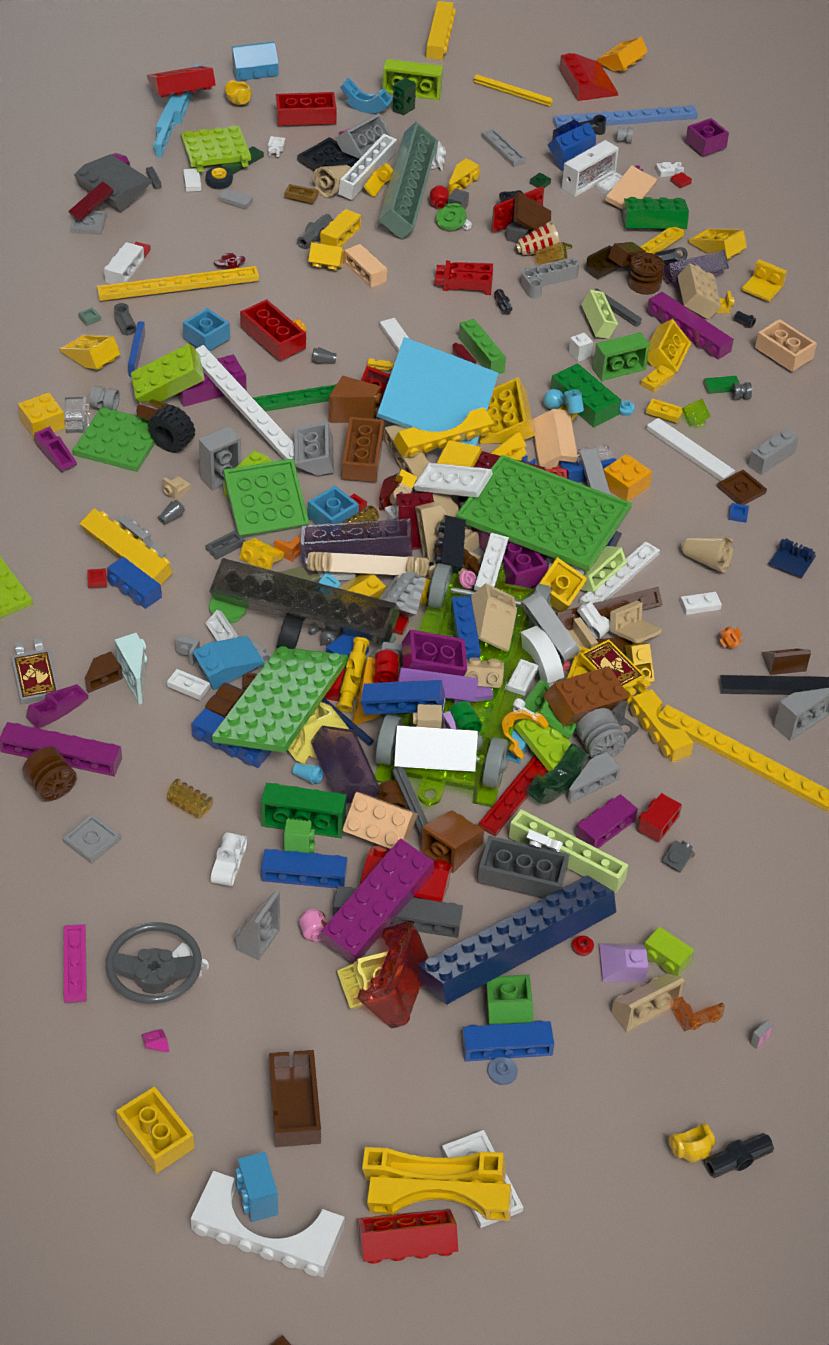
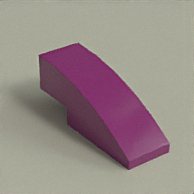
M50 426L35 432V443L57 469L62 472L77 465L76 460L60 436L57 437Z
M78 684L47 693L45 700L28 705L26 718L37 728L46 726L77 708L88 699L89 695Z

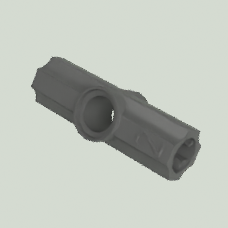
M326 213L315 223L309 222L307 224L305 232L297 238L300 248L306 249L311 245V242L321 241L320 232L333 221L331 215Z

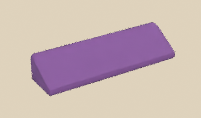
M409 668L400 669L397 682L442 680L445 698L474 701L478 678Z

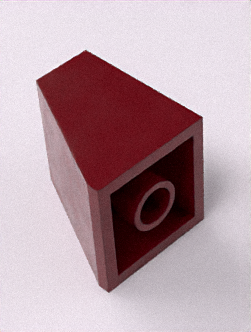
M433 492L396 495L395 527L398 534L400 551L422 549L415 506L434 502Z

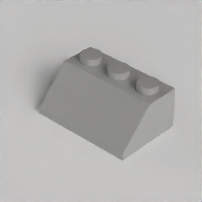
M328 422L295 428V466L317 476L333 473V435Z

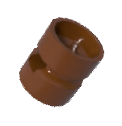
M385 781L377 787L378 799L407 809V804L397 781Z

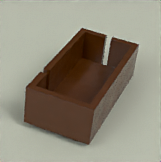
M314 1050L294 1051V1067H290L289 1052L269 1053L275 1147L321 1144V1122Z

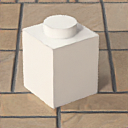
M585 333L570 337L569 354L577 362L591 358L593 341Z

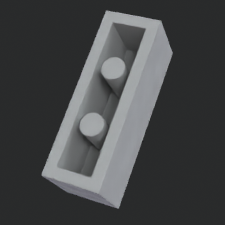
M784 429L751 451L748 466L760 475L764 474L795 453L799 437Z

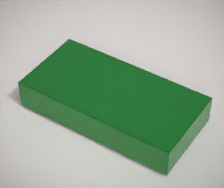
M737 375L704 378V385L708 394L732 392V384L739 383Z

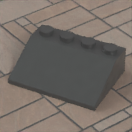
M112 154L84 164L74 174L79 186L89 193L102 181L110 186L114 192L103 202L120 213L152 183L151 179Z

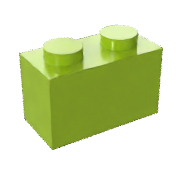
M660 926L644 944L647 951V959L674 976H679L692 962L694 949Z

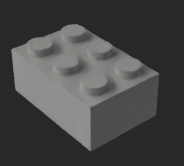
M229 426L199 439L201 480L212 491L223 486L224 469L236 468L241 463V438Z

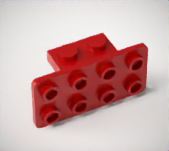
M538 187L524 193L525 196L543 206V187ZM515 197L493 207L491 228L493 232L507 228L514 220Z

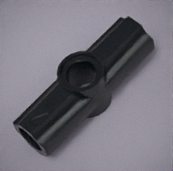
M761 1133L744 1142L736 1140L730 1143L725 1150L705 1159L709 1175L717 1178L734 1169L742 1171L748 1168L754 1160L773 1152L772 1140L768 1134Z

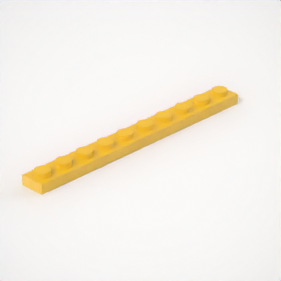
M256 266L99 285L97 286L99 301L259 281V274Z
M666 705L658 714L659 721L665 726L673 729H684L688 736L698 744L829 812V789L669 705Z

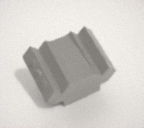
M407 571L395 576L372 608L406 617L416 615L426 578L420 577L417 573Z

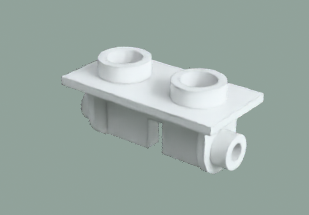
M438 141V146L435 150L431 169L439 167L442 171L443 164H445L446 149L444 146L442 147L440 141Z

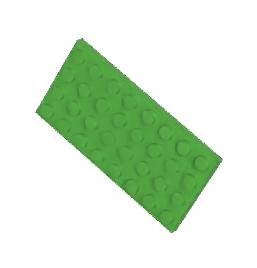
M285 646L277 648L212 735L213 742L286 753L346 666L348 655L304 649H288Z

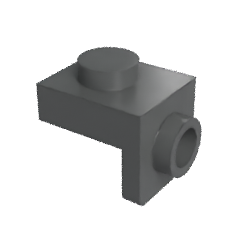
M675 840L662 861L681 873L690 857L695 856L692 850L693 846L685 841L680 843Z

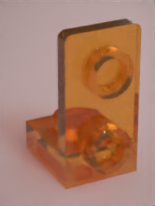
M683 997L674 999L672 1013L685 1032L690 1029L696 1030L708 1022L714 1023L720 1020L723 1016L725 1005L719 1003L693 1013L690 1004H686Z

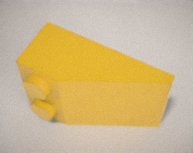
M707 228L688 239L689 243L714 258H722V260H729L732 258L731 256L739 254L741 250L747 248L744 229Z
M84 334L59 348L60 352L80 365L94 370L101 369L105 363L114 361L115 357L120 355L115 337L107 335Z

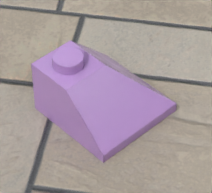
M599 944L603 982L646 981L648 960L646 948L642 944Z

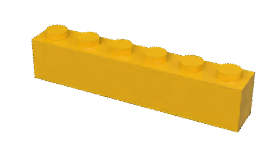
M437 1L427 42L426 58L443 60L444 54L447 55V47L449 46V39L456 15V8H454L453 2Z
M94 508L79 523L85 533L118 558L124 556L162 585L173 573L170 567L171 563L165 557L160 558L159 554L152 547L148 549L140 538L136 540L128 529L123 530L122 526L116 520L111 521L104 511L99 512Z

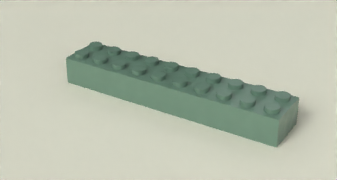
M417 121L404 132L379 216L381 224L390 229L400 239H403L415 227L438 140Z

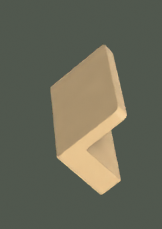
M581 617L574 619L573 629L568 632L578 647L591 649L597 646V640Z

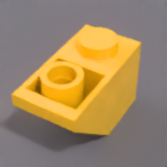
M650 644L626 645V657L646 676L645 679L649 682H654Z

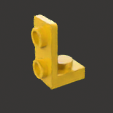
M386 162L374 170L363 186L372 197H375L384 183L391 179L393 169Z

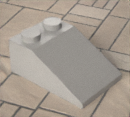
M829 688L795 692L788 697H783L778 703L779 708L775 716L774 728L791 741L828 717Z
M275 891L253 914L251 913L248 916L246 925L243 929H239L235 936L237 951L260 960L280 931V892Z

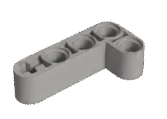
M568 258L525 268L522 270L521 287L530 298L538 299L542 295L543 286L576 279L580 262L575 258Z
M536 591L521 601L522 607L533 623L540 627L554 644L562 666L579 654L580 649L540 592Z

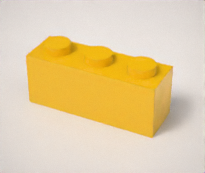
M347 209L342 211L320 232L321 244L342 247L361 228V215Z

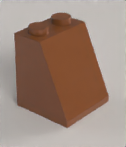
M342 375L329 396V422L349 423L350 417L376 419L382 400V394H380L381 386Z
M451 810L422 827L421 853L432 860L443 859L451 863V873H454L483 844L484 830L480 826L468 821L463 815Z

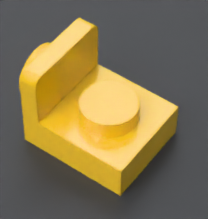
M730 291L726 292L725 298H720L721 307L716 313H730L731 306H734V297L731 296Z

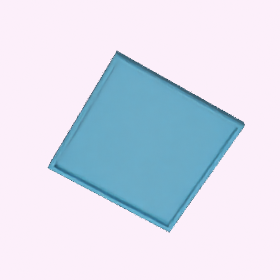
M404 337L376 417L405 428L414 427L433 432L450 430L461 424L470 411L483 407L487 411L499 373ZM479 436L472 440L461 441V443L476 446Z

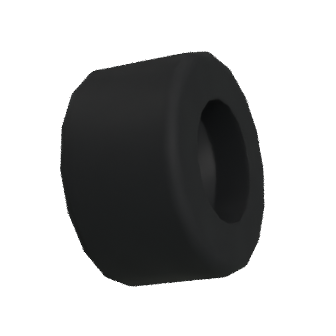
M285 616L276 648L282 646L288 649L296 648L303 620Z

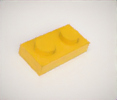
M660 365L641 380V386L654 393L674 377L675 372Z
M652 398L646 409L647 414L675 423L679 422L684 412L682 407Z

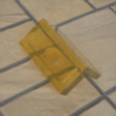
M560 242L537 250L538 265L567 259V250L571 249L572 245Z

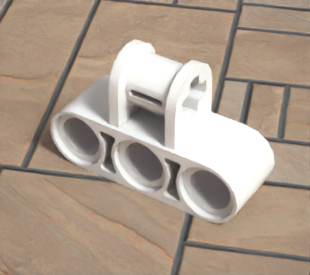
M229 832L222 836V845L217 850V858L211 874V883L233 886L246 850L247 836Z

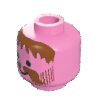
M316 909L305 911L299 920L303 937L314 942L322 940L321 930L327 924L325 914Z

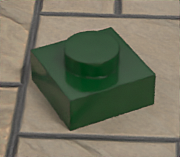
M539 172L530 179V184L537 188H545L551 184V178Z

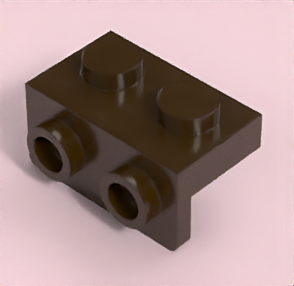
M610 245L587 257L586 270L598 279L621 268L620 265L608 258L612 247Z

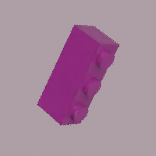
M621 794L616 798H611L605 806L600 809L597 808L587 819H582L577 824L576 838L598 849L636 821L638 808Z

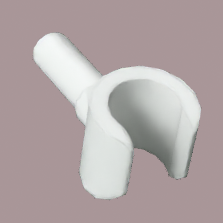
M515 699L513 711L525 710L532 715L535 714L525 708V702L522 699Z

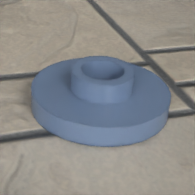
M498 1057L490 1062L488 1075L494 1083L508 1085L514 1082L517 1077L518 1068L511 1059Z

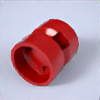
M381 650L375 654L373 681L375 683L397 682L399 655L396 652Z

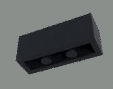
M445 515L441 521H438L436 526L438 537L435 541L437 553L434 556V563L436 565L440 563L452 566V575L457 576L463 568L466 520Z

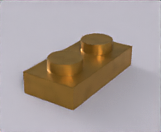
M289 184L285 191L286 198L314 204L319 195V190Z

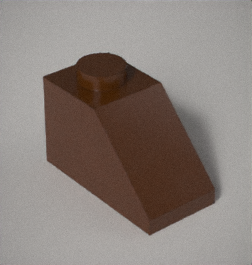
M111 651L93 658L85 676L87 693L123 679L122 666Z

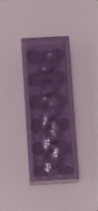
M411 519L302 526L300 541L302 562L307 563L308 553L310 552L397 557L412 556L413 534Z

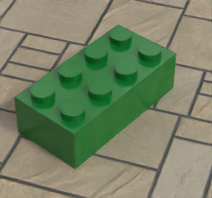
M636 197L624 198L622 216L626 228L667 229L677 227L687 229L689 209L685 199L682 198L668 199L660 197L659 199H652L651 197H644L643 199H637Z
M578 363L552 375L550 390H560L563 395L565 391L579 390L582 393L584 411L579 412L578 415L593 428L619 415L621 399Z
M266 782L261 799L262 827L285 830L288 818L290 820H310L311 829H315V835L342 839V830L346 821L347 794Z

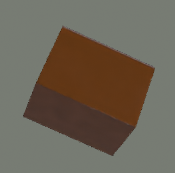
M801 648L762 652L770 675L806 672L811 656V650Z

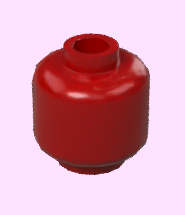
M437 185L430 190V204L437 209H443L448 204L449 190L442 185Z

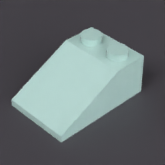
M137 633L115 639L116 659L122 666V675L140 705L143 703L145 663H147V657L144 650H146V645Z

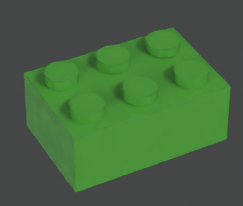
M641 332L596 343L593 370L601 381L646 370L650 344Z

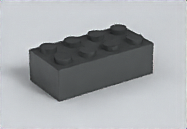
M488 836L479 866L477 882L545 898L549 894L562 889L570 854L544 848L539 849L531 845Z

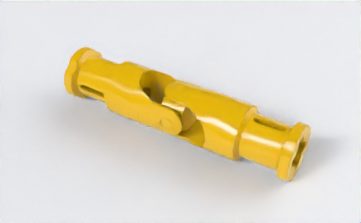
M361 637L353 639V650L349 654L340 690L341 698L336 706L341 712H353L352 705L358 693L361 674L366 660V649L370 644L369 640Z

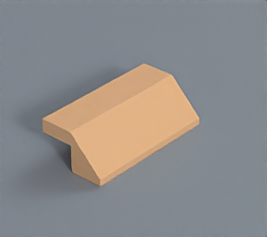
M552 409L532 419L538 466L552 469L557 467L559 460L577 461L578 455L571 416L568 411Z

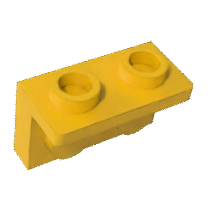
M253 538L243 542L239 559L263 571H271L273 563L283 559L284 552Z

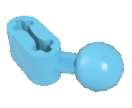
M551 389L544 395L543 402L550 410L566 405L569 413L584 411L582 393L579 390L565 391L563 395L560 390Z

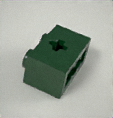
M407 78L400 80L393 86V110L404 116L415 109L416 83Z

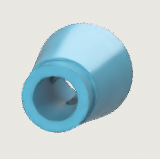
M296 763L293 767V775L312 784H319L323 779L324 769L320 768L319 765Z

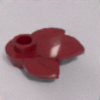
M225 253L222 255V259L215 260L214 264L218 267L234 269L239 268L240 263L245 262L246 259L244 256L236 257L233 253Z

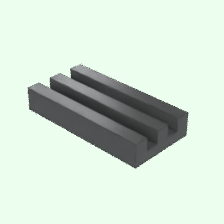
M234 530L205 545L206 551H210V555H214V559L217 560L241 548L246 540Z

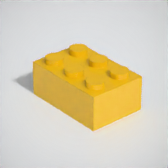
M155 1086L116 1110L119 1127L156 1174L195 1149L194 1135Z

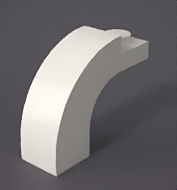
M538 626L522 631V648L539 665L540 680H545L551 687L554 682L564 678L561 660L554 644Z

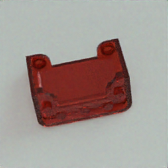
M409 921L383 929L381 938L389 947V951L379 976L371 978L370 982L372 985L366 991L360 989L357 996L360 1002L391 1029L404 1026L409 1022L421 987L418 964L429 958L417 928Z

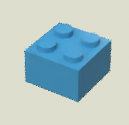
M206 308L183 322V338L197 348L204 345L211 351L230 339V323Z
M333 486L308 501V517L333 536L359 519V504L337 486Z
M266 1152L239 1158L238 1168L235 1169L237 1178L235 1182L238 1194L242 1195L243 1201L241 1203L244 1215L249 1214L251 1222L277 1216L278 1192Z

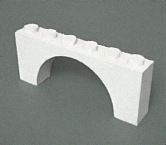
M216 1171L212 1172L190 1219L191 1230L199 1236L205 1237L207 1235L215 1238L222 1244L229 1243L235 1245L244 1252L251 1251L260 1254L266 1260L274 1259L282 1262L288 1268L296 1267L304 1270L308 1275L324 1277L344 1230V1216L322 1209L318 1218L304 1231L287 1238H265L249 1231L236 1217L232 1208V1199L236 1190L235 1178Z

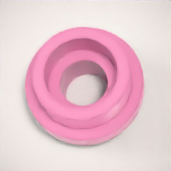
M472 571L461 572V585L465 589L473 588L477 580L476 575Z

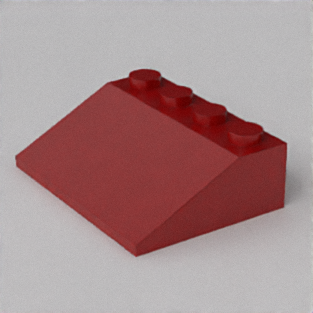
M575 53L561 55L559 70L577 101L618 96L616 88L598 61Z
M203 65L147 75V79L155 94L160 95L161 98L169 97L170 93L181 95L184 94L183 91L189 90V93L197 92L199 88L210 90L212 86H216L213 67Z

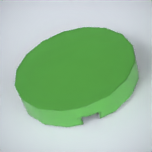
M457 203L445 205L436 215L439 228L445 231H453L460 228L467 219L465 209Z
M224 592L213 597L210 601L209 611L211 616L216 610L222 611L229 623H234L241 620L243 615L245 616L247 603L239 594Z

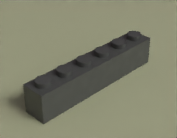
M338 886L333 906V916L356 889ZM413 897L388 927L458 938L463 905Z

